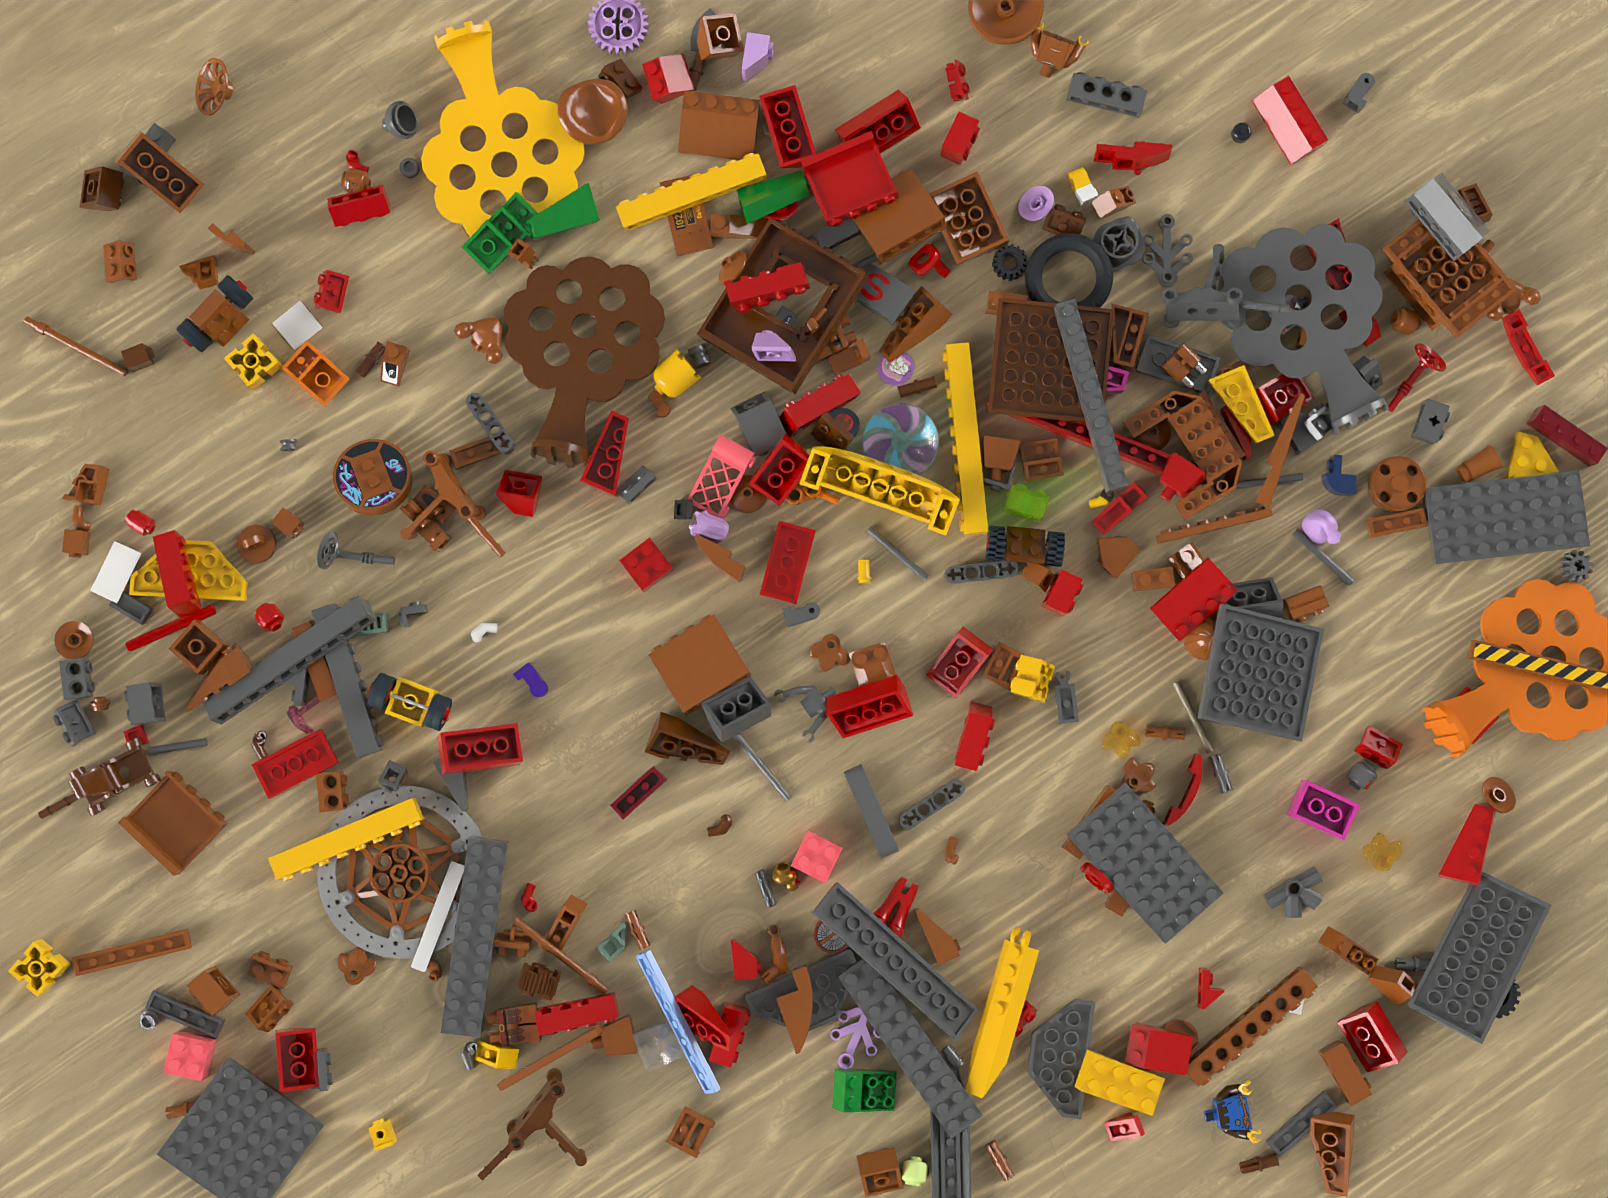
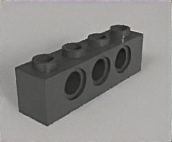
M1078 72L1072 75L1066 100L1139 118L1143 111L1147 90H1143L1140 86L1130 87L1120 81L1110 82L1106 81L1103 77L1093 78L1089 77L1086 73ZM1090 86L1093 92H1086L1084 87ZM1102 91H1109L1111 96H1104ZM1121 95H1127L1130 101H1123Z

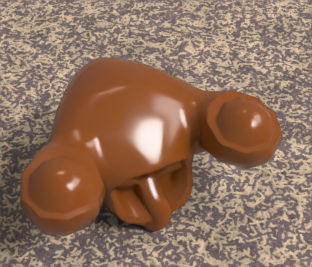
M1509 278L1517 290L1488 312L1487 317L1491 321L1500 320L1503 317V313L1511 314L1516 311L1522 299L1530 305L1538 304L1541 300L1540 293L1537 289L1523 286Z
M485 318L475 322H461L456 325L454 329L455 335L460 339L471 335V344L474 350L481 353L486 352V360L489 363L497 364L501 361L503 354L501 350L502 323L500 319Z

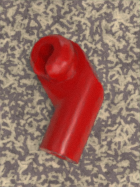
M527 882L521 896V901L528 912H535L538 908L533 897L536 886Z

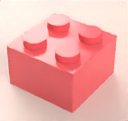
M808 830L791 866L826 883L843 847Z
M183 1031L173 1033L163 1073L198 1081L206 1079L209 1074L217 1039Z

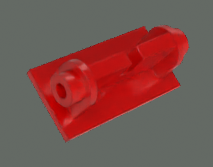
M954 59L955 65L954 63H948L945 68L948 82L955 81L954 84L949 85L951 98L954 102L960 101L961 97L969 100L968 93H970L968 83L965 82V66Z

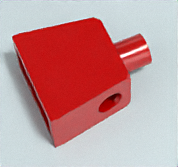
M1174 452L1160 477L1161 485L1165 487L1160 496L1167 502H1170L1175 494L1182 499L1186 498L1205 480V472Z

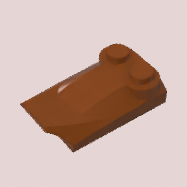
M885 641L848 654L859 687L896 675Z

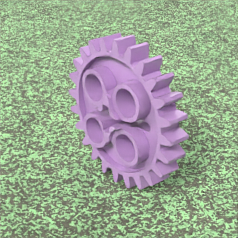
M604 0L603 3L597 1L598 8L592 6L594 13H589V18L592 20L587 21L588 26H590L588 31L592 34V41L596 40L595 44L597 47L602 44V51L608 48L610 55L613 50L616 51L617 56H619L620 51H623L626 55L627 49L634 52V45L640 48L638 41L645 42L642 35H648V31L645 28H649V23L646 22L649 19L648 15H644L646 10L641 8V2L635 4V0ZM620 8V9H621V10H620V21H621V23H620V25H619L620 39H619V40H616V37H617V28H616V25H617V22H618V20H617V9ZM607 12L614 13L610 18L605 17ZM628 12L633 14L630 18L623 17ZM608 30L613 31L611 36H605L604 33ZM625 31L632 32L629 37L623 36V33Z

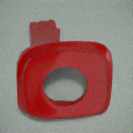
M925 244L908 262L909 267L919 276L927 274L933 267L944 279L951 272L940 260V251L933 244ZM929 253V258L924 263L919 264L917 262L925 254Z

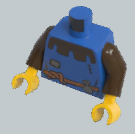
M1246 1080L1242 1085L1233 1084L1225 1086L1216 1095V1098L1212 1099L1214 1109L1203 1111L1205 1122L1216 1121L1217 1127L1232 1137L1245 1140L1250 1139L1253 1143L1260 1142L1261 1139H1256L1254 1133L1260 1134L1261 1131L1258 1129L1250 1131L1252 1130V1123L1246 1095H1249L1253 1089L1248 1090L1245 1086L1251 1082Z

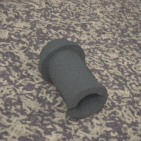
M951 1044L941 1051L951 1063V1068L954 1067L957 1070L965 1063L963 1061L964 1058L958 1055Z

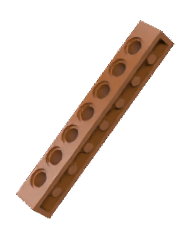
M1297 967L1195 1052L1189 1060L1188 1076L1198 1087L1206 1085L1210 1082L1213 1074L1222 1072L1226 1068L1225 1064L1230 1060H1236L1241 1055L1240 1052L1243 1049L1253 1046L1256 1043L1255 1039L1260 1035H1266L1271 1030L1270 1027L1273 1024L1283 1021L1286 1018V1013L1290 1010H1296L1304 998L1308 999L1313 996L1318 986L1303 968ZM1294 986L1299 988L1296 995L1291 994V989ZM1279 998H1283V1006L1277 1008L1276 1001ZM1267 1010L1269 1017L1266 1020H1262L1261 1014ZM1249 1023H1253L1254 1030L1248 1033L1246 1027ZM1238 1035V1044L1232 1045V1037ZM1219 1048H1224L1225 1050L1222 1057L1216 1056ZM1208 1060L1210 1066L1208 1069L1203 1070L1201 1064Z

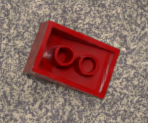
M1283 374L1255 389L1270 425L1291 413L1300 393L1305 395L1302 406L1315 399L1303 378H1288Z
M963 626L926 676L957 698L994 649Z
M1136 1022L1131 1026L1125 1064L1144 1069L1187 1075L1194 1036Z

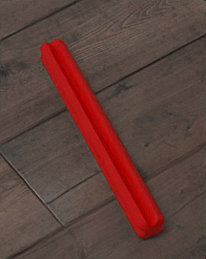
M214 605L202 608L203 612L176 619L131 639L125 645L128 651H134L188 627L194 619L201 621L217 613Z

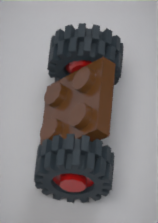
M989 525L986 542V560L1002 561L1004 548H1006L1005 560L1037 564H1044L1045 562L1047 566H1062L1065 550V533L1048 531L1045 544V529L1007 526L1005 531V527Z

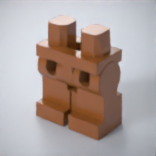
M847 314L816 363L848 349L850 345L857 341L854 331L846 334L843 333L842 328L850 325Z

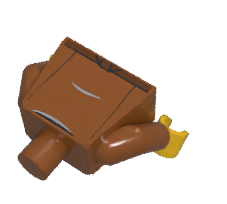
M1042 22V26L1035 30L1030 41L1033 56L1037 58V62L1043 64L1040 75L1050 78L1054 68L1062 70V68L1070 67L1079 59L1089 40L1083 44L1080 42L1082 36H1079L1077 41H1073L1044 30V22Z

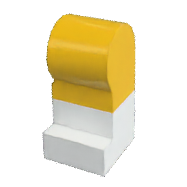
M1083 167L1068 173L1071 187L1080 207L1098 197V193L1093 188L1088 174Z

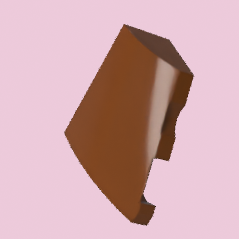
M84 464L79 475L72 482L74 487L68 495L64 494L62 499L101 506L110 469L96 464Z

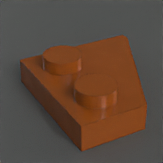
M214 255L179 266L182 273L200 290L219 284L217 259Z

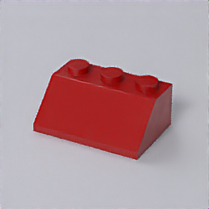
M784 433L752 475L749 485L780 506L801 480L809 455L800 444Z
M1377 1001L1361 1006L1337 1022L1367 1073L1399 1063L1408 1052Z
M316 1028L275 1030L280 1092L319 1087Z

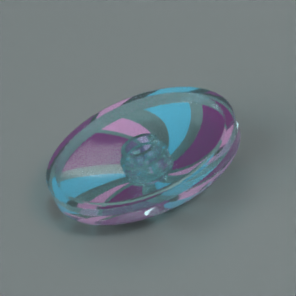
M895 403L879 409L871 416L863 432L862 447L864 455L920 475L931 466L936 458L939 447V435L934 421L925 411L911 404Z

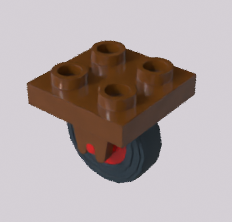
M843 407L836 408L830 414L825 412L821 416L811 434L826 447L846 450L860 429V421L852 410Z

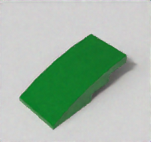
M515 192L503 206H500L478 228L462 248L490 274L509 256L507 252L517 239L524 241L528 237L525 229L526 222L537 215L538 212L518 192Z

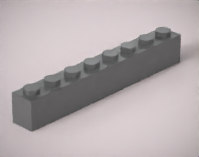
M333 603L311 610L315 624L341 607ZM347 639L325 654L356 757L361 758L383 751L382 746H384L381 735H378L376 730L378 723L375 716L372 717L370 711L372 706L368 705V698L365 695V691H367L366 684L359 675L361 672L358 661L355 662L353 656L355 648Z

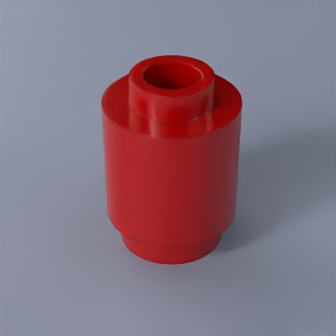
M131 510L125 518L128 527L143 536L150 535L156 527L154 525L155 520L139 510Z

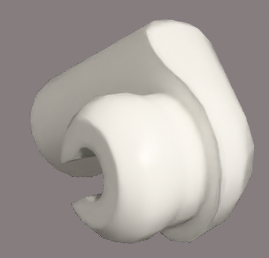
M480 623L471 632L472 640L480 642L486 632L497 633L498 624Z

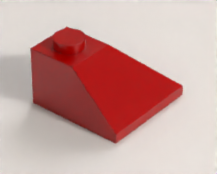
M505 470L496 496L514 514L533 517L538 505L542 476Z

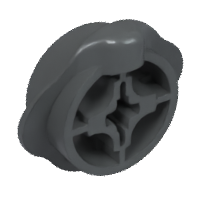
M1126 216L1105 223L1097 229L1094 235V241L1107 253L1113 271L1135 264L1144 254L1145 242L1138 224L1132 217ZM1126 235L1131 237L1134 245L1126 239ZM1122 239V243L1116 249V244ZM1104 242L1107 243V246L1111 247L1112 253L1107 251ZM1120 253H1126V255L1118 256Z

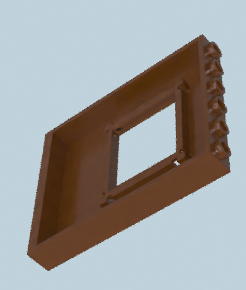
M769 218L747 253L746 264L742 272L731 283L740 281V277L748 275V277L754 278L757 277L759 272L772 271L779 259L789 265L801 262L808 276L828 287L808 320L814 318L825 307L827 311L817 322L820 328L816 332L811 333L807 328L806 321L801 331L758 306L751 308L752 310L747 313H738L731 305L725 288L697 335L795 395L867 282L868 277L865 273L866 270L859 265L852 266L847 258L841 255L840 257L833 255L834 252L826 246L821 248L817 245V241L810 237L808 239L801 236L802 233L795 228L790 230L780 219L775 221ZM764 330L776 333L792 348L796 361H758L752 351L756 333H762Z

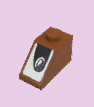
M387 341L382 357L381 382L400 386L410 352L406 346Z

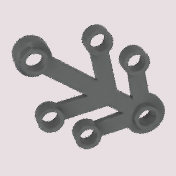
M1170 214L1163 215L1158 222L1159 227L1163 230V249L1155 242V237L1152 234H1146L1143 237L1145 246H1149L1163 260V267L1155 261V256L1151 252L1146 253L1142 259L1144 264L1149 265L1158 274L1159 284L1167 288L1172 287L1176 283L1177 273L1193 260L1192 254L1186 252L1181 256L1180 261L1171 268V260L1185 246H1189L1193 238L1190 234H1184L1180 242L1171 250V228L1175 224V219ZM1164 219H1169L1171 223L1166 224ZM1150 237L1152 242L1147 243L1145 238ZM1183 238H1189V243H1185ZM1150 256L1152 261L1148 262L1145 257ZM1188 256L1190 261H1184L1183 257ZM1165 275H1170L1171 280H1166Z

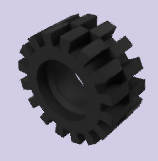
M1006 244L1004 247H1000L993 257V271L997 273V277H1002V280H1016L1026 269L1027 255L1024 254V250H1020L1018 245L1015 247L1014 244L1010 246ZM1013 256L1017 261V266L1014 269L1005 268L1002 263L1004 257Z

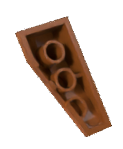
M922 286L908 304V309L904 316L898 318L899 324L896 330L890 332L880 350V353L889 362L936 332L952 315L948 309Z
M237 643L233 646L228 645L221 651L222 654H220L187 701L185 707L187 712L205 702L209 698L210 693L218 694L225 684L231 686L251 671V660Z
M1330 1112L1311 1117L1310 1137L1315 1146V1154L1321 1166V1174L1327 1193L1348 1196L1355 1115Z

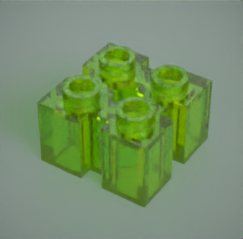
M1017 483L1016 486L1012 485L1009 488L1002 511L1039 522L1044 517L1050 496L1045 495V491L1035 489L1033 492L1028 491L1027 486Z

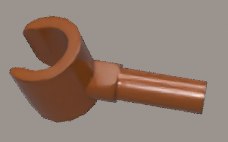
M825 307L817 316L807 321V328L811 333L816 332L820 328L817 322L827 311Z

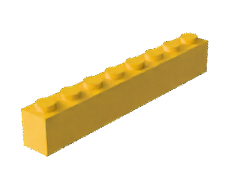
M754 153L747 154L739 161L731 160L725 164L726 166L720 168L718 166L712 167L704 174L696 173L685 181L677 180L672 183V186L656 188L653 193L648 195L647 193L640 194L636 197L637 199L632 201H621L616 206L624 231L627 232L734 192L736 189L766 180L767 174L759 153L755 155Z
M411 798L268 859L276 880L283 879L285 882L295 878V873L300 871L302 874L313 870L312 866L319 864L321 867L331 863V858L337 856L340 859L348 856V851L350 850L360 851L367 847V843L372 841L373 844L385 840L384 836L389 834L391 836L402 833L403 828L408 826L409 829L421 825L420 821L425 819L417 798Z

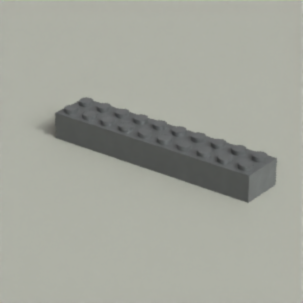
M476 836L468 838L441 1033L480 1038L509 843L507 840Z

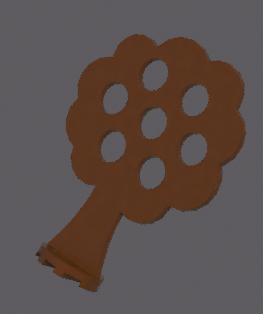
M591 256L580 257L571 261L563 271L549 265L536 268L527 279L526 290L513 294L508 299L504 308V319L509 328L505 337V347L509 356L522 366L524 376L529 383L537 388L546 390L556 388L546 421L535 441L532 442L530 455L535 459L536 454L544 457L547 463L551 465H556V461L565 462L568 468H574L575 463H584L585 467L588 464L590 453L588 451L585 428L587 400L608 402L615 399L622 392L626 381H638L648 377L656 369L660 359L659 345L656 337L663 330L665 322L664 309L659 300L650 294V282L640 268L630 264L611 268L603 260ZM572 280L581 286L582 295L574 303L567 304L561 302L556 295V290L562 282ZM617 288L624 293L625 303L620 309L609 311L601 306L600 296L606 289ZM538 308L549 309L555 316L553 326L546 331H537L530 326L529 317ZM581 315L592 316L598 324L596 333L589 338L577 337L572 331L573 321ZM625 322L635 324L641 331L639 340L630 346L620 344L615 338L616 328ZM562 343L568 347L570 357L565 364L552 366L545 361L544 352L550 344ZM597 350H604L613 358L611 369L603 374L592 372L587 365L588 357Z

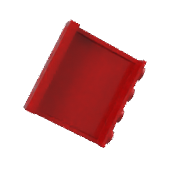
M872 131L801 160L802 168L828 228L831 226L837 227L848 219H856L864 212H873L878 209V206L883 204H892L899 198L898 190L895 189L875 143Z

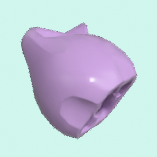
M1315 509L1304 517L1302 529L1313 542L1321 544L1328 541L1331 544H1336L1340 541L1341 533L1338 532L1337 521L1329 512Z

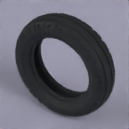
M1064 233L1045 240L1034 250L1025 271V285L1031 301L1061 303L1051 298L1045 291L1042 283V271L1047 261L1054 255L1063 251H1075L1086 256L1092 262L1096 272V284L1093 291L1088 297L1076 304L1077 306L1102 307L1112 289L1113 268L1107 253L1096 241L1081 234Z

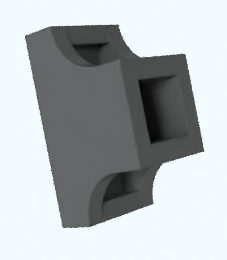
M1363 356L1353 364L1362 378L1374 390L1383 384L1379 362L1375 359L1369 360Z

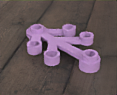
M859 1006L848 1011L842 1010L840 1015L842 1013L847 1014L845 1020H842L840 1016L838 1018L840 1022L845 1023L849 1018L861 1014L858 1022L840 1029L833 1028L830 1031V1037L835 1041L839 1040L842 1036L854 1032L845 1053H842L838 1058L839 1066L843 1069H849L853 1066L854 1059L852 1055L861 1035L866 1046L867 1055L875 1056L877 1054V1047L873 1044L866 1027L868 1019ZM874 1029V1030H873L874 1036H875L876 1038H880V1036L875 1033L876 1031H875V1029ZM838 1031L840 1035L835 1038L832 1036V1033ZM874 1047L875 1052L869 1053L868 1048ZM844 1057H848L850 1061L848 1063H843L842 1059Z

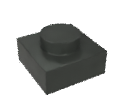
M675 500L674 519H692L693 500Z

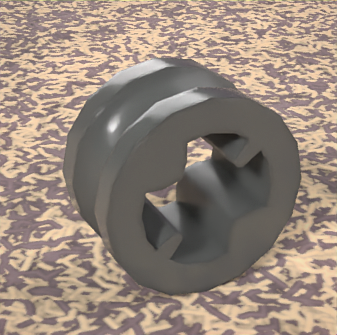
M280 440V444H282L280 451L298 450V447L295 445L297 440Z

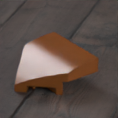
M1125 536L1097 538V544H1099V558L1097 562L1101 563V566L1113 578L1117 579L1141 549Z

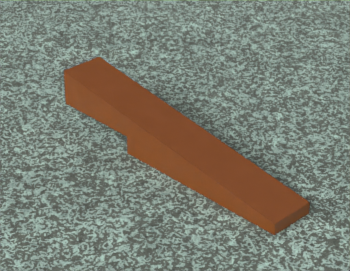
M1300 393L1266 461L1267 464L1273 467L1256 502L1269 508L1305 397L1302 393Z

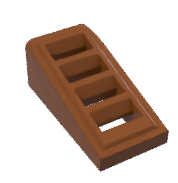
M1476 183L1458 190V193L1483 223L1491 220L1493 214ZM1472 192L1475 193V195L1469 197L1466 196L1467 194H1470Z

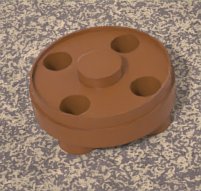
M1402 456L1389 457L1373 467L1368 479V490L1376 506L1390 512H1402L1411 509L1422 499L1426 490V477L1422 468L1415 461ZM1381 466L1386 468V475L1381 474ZM1407 467L1413 469L1414 473L1412 476L1407 473ZM1381 493H1384L1386 495V502L1381 501ZM1408 493L1414 498L1412 503L1407 500Z

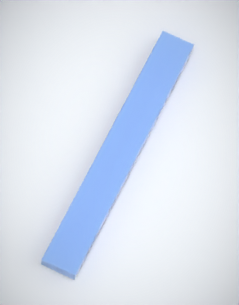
M651 950L636 955V958L704 1093H716L720 1090V1087Z

